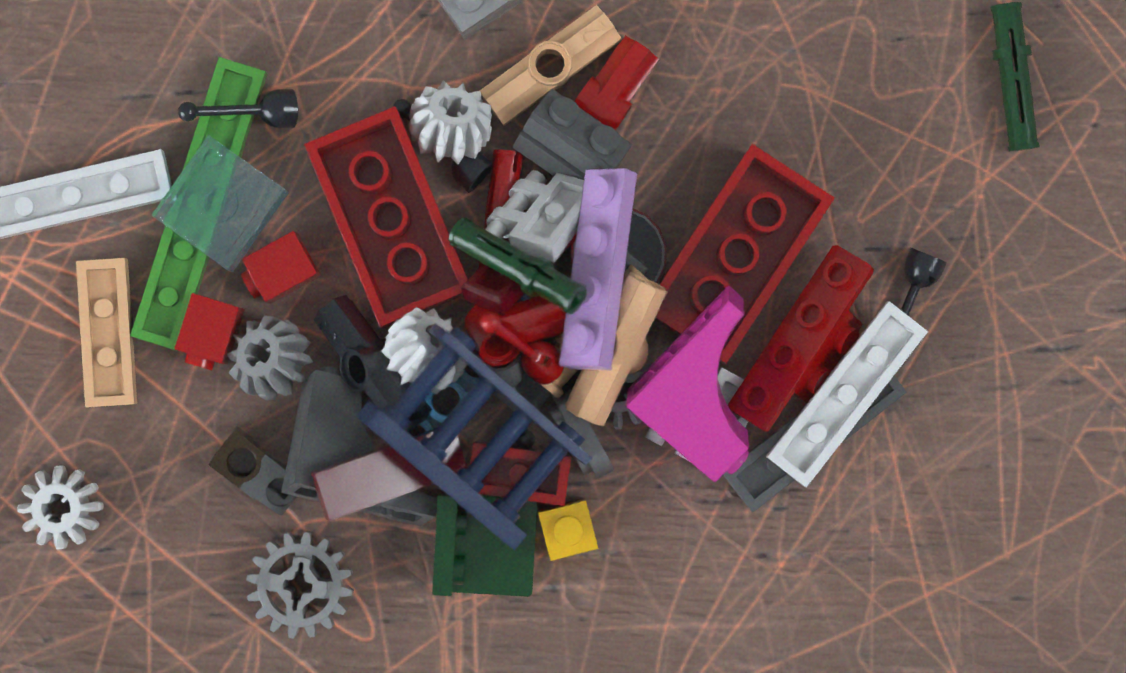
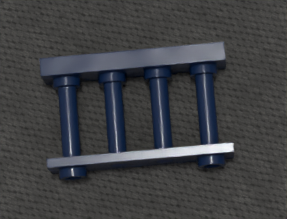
M434 324L429 332L444 344L440 351L393 406L388 403L381 411L368 401L356 417L509 547L515 550L527 536L515 525V522L521 517L517 512L567 453L585 466L592 457L580 448L585 439L564 421L556 427L476 357L472 351L476 348L477 344L456 326H453L448 332ZM460 358L480 376V379L429 438L424 435L418 442L405 431L411 424L408 418ZM497 391L517 409L466 469L461 466L454 473L442 463L448 455L445 450L492 394ZM531 422H533L552 441L502 500L497 497L490 504L479 494L480 490L485 486L481 483L482 480Z

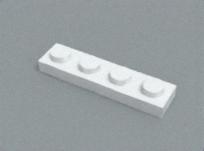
M159 149L0 187V239L173 199L174 192L164 151Z
M887 301L766 457L801 485L807 487L928 331L890 301Z

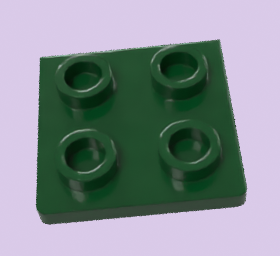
M440 493L437 500L432 595L452 596L453 593L531 596L533 591L537 502L527 501L517 512L521 517L515 522V525L527 536L513 550L451 496ZM482 496L490 504L497 498V496Z

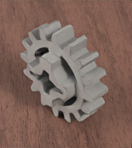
M306 531L301 538V542H296L292 532L284 534L283 547H280L273 540L266 543L270 554L268 558L262 555L254 556L252 561L261 569L259 573L247 575V581L257 584V590L249 594L247 599L248 601L261 602L263 607L255 614L257 619L263 618L268 614L273 618L270 631L275 632L284 624L288 626L289 638L294 639L300 627H305L309 638L315 637L317 635V623L320 622L329 630L335 625L330 613L333 611L344 615L348 610L339 600L341 597L352 596L354 593L353 588L343 585V579L352 575L353 570L352 568L340 569L338 562L345 555L343 550L333 555L327 551L331 539L326 537L318 545L312 544V532ZM295 552L292 566L286 571H271L281 557ZM314 556L324 562L330 571L332 579L322 577L314 566ZM303 569L302 573H305L304 580L312 584V589L304 592L298 601L296 588L289 586V580L297 577L300 570ZM269 591L278 592L286 603L285 612L276 606ZM313 599H330L320 612L305 617L308 603Z

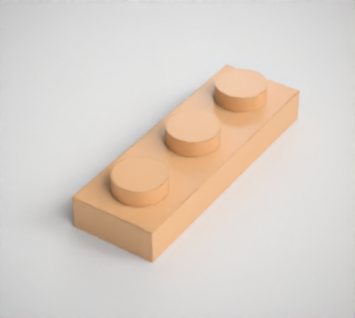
M113 258L76 261L85 407L137 404L133 337L130 336L132 331L128 259Z

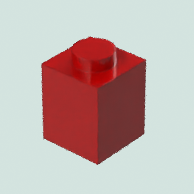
M295 231L242 258L247 270L240 275L248 291L254 299L262 296L264 301L269 304L321 277L301 237Z
M192 293L174 349L187 353L185 363L211 371L215 362L228 364L230 358L226 354L232 352L235 343L233 335L238 333L245 309Z

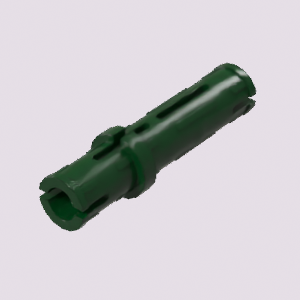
M1022 2L993 5L990 8L993 14L997 49L992 50L993 61H998L1003 106L1009 141L1008 151L1039 148L1027 58L1032 55L1031 45H1026L1021 11ZM1009 32H1010V35H1011L1012 49H1011V46H1010ZM1012 55L1014 59L1015 72L1013 70ZM1015 82L1017 83L1019 106H1020V114H1021V122H1020V118H1019V110H1018V102H1017V94H1016Z
M466 217L458 220L453 226L449 235L450 246L460 249L489 268L521 285V290L531 297L539 295L570 315L574 314L583 304L587 294L586 286L553 269L551 261L544 257L534 258Z

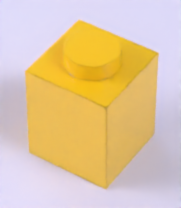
M586 498L565 503V506L557 505L538 511L550 561L598 549Z

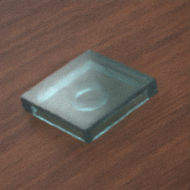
M208 135L152 213V216L222 267L233 272L289 192Z

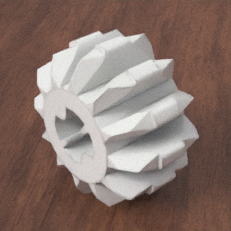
M442 81L438 89L425 86L423 93L419 98H415L414 104L411 106L409 116L411 119L409 126L410 140L418 142L420 154L434 152L437 162L443 157H451L457 164L460 163L464 156L476 159L478 152L481 151V147H486V143L490 139L492 126H490L492 118L491 105L483 103L481 91L466 92L464 83L458 88H451L445 81Z
M416 307L401 319H397L388 330L389 333L385 337L387 341L382 353L390 359L387 369L396 371L402 376L401 384L406 382L412 383L444 346L429 332L430 328L437 324L448 332L452 329L451 318L446 320L440 319L434 308L425 313ZM459 358L431 392L437 394L439 391L446 389L452 382H456L463 374V369L467 365Z
M55 466L52 478L44 470L35 473L39 488L30 484L23 486L22 492L24 495L33 500L32 503L19 504L17 510L23 514L32 513L33 519L25 522L22 528L25 532H29L40 527L41 529L36 540L39 545L47 544L53 536L56 549H65L69 542V536L76 544L86 541L82 527L89 530H96L99 527V522L89 516L88 513L103 510L104 504L100 501L89 502L88 496L96 493L99 487L96 483L88 484L83 488L80 487L84 479V471L80 469L75 470L68 479L65 466ZM60 494L64 496L61 500L62 502L69 501L70 512L62 514L61 520L57 518L60 512L52 513L51 503L59 501Z

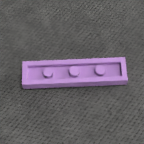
M626 168L585 171L571 279L585 285L587 294L583 304L574 314L566 313L559 366L569 369L611 370L637 173Z

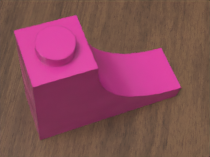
M729 285L627 389L626 407L714 483L725 472L728 474L736 472L749 455L747 451L749 449L748 430L737 420L725 402L717 375L719 358L727 337L744 315L743 298Z

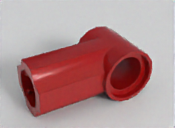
M625 35L607 59L606 64L597 77L592 76L574 102L592 117L616 130L632 107L631 100L652 72L659 58L648 48Z
M540 296L515 303L504 316L497 314L501 324L528 345L564 333L566 312ZM478 305L474 306L465 318V328L470 338L477 344L476 350L482 361L492 366H501L511 362L518 356L520 351L496 332L484 331L480 325V319L484 313L493 311Z

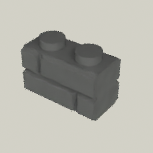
M551 89L533 111L512 147L553 176L556 173L584 180L586 170L617 169L633 144L621 137L615 129L604 125L579 108L572 99L564 97L554 89Z

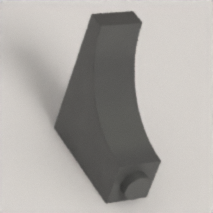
M334 367L316 369L306 378L307 381L302 383L281 493L320 502L311 472L375 450L366 431L365 423L356 417L362 409V391L355 392L351 390L342 379L340 369ZM415 490L365 508L359 512L422 526L436 517L438 498Z

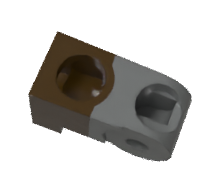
M236 426L209 462L210 467L254 500H259L281 516L297 497L281 493L286 465L256 443L239 426Z

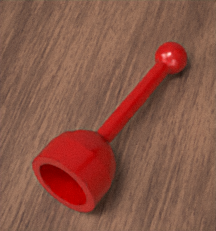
M486 312L482 315L480 325L484 331L496 332L524 354L521 356V365L528 377L541 385L550 384L560 377L564 367L559 366L561 351L554 345L546 341H536L528 345L504 327L496 313ZM546 358H548L546 365L543 366V362Z

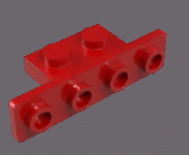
M838 245L831 247L728 403L731 411L762 431L768 432L793 395L805 403L809 402L831 374L842 355H845L859 338V329L863 324L849 309L874 273V268L869 263Z

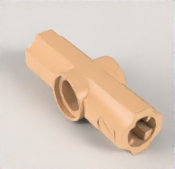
M596 5L548 41L537 44L529 55L480 90L481 97L486 104L491 105V111L501 124L505 126L545 97L551 89L556 90L563 87L570 77L616 45L622 38L606 14ZM546 54L557 55L564 63L563 71L553 78L542 76L536 68V64L542 56Z
M627 271L622 284L611 370H581L565 404L566 410L593 424L605 425L628 374L636 373L646 363L648 343L645 337L667 293L666 288L638 274Z

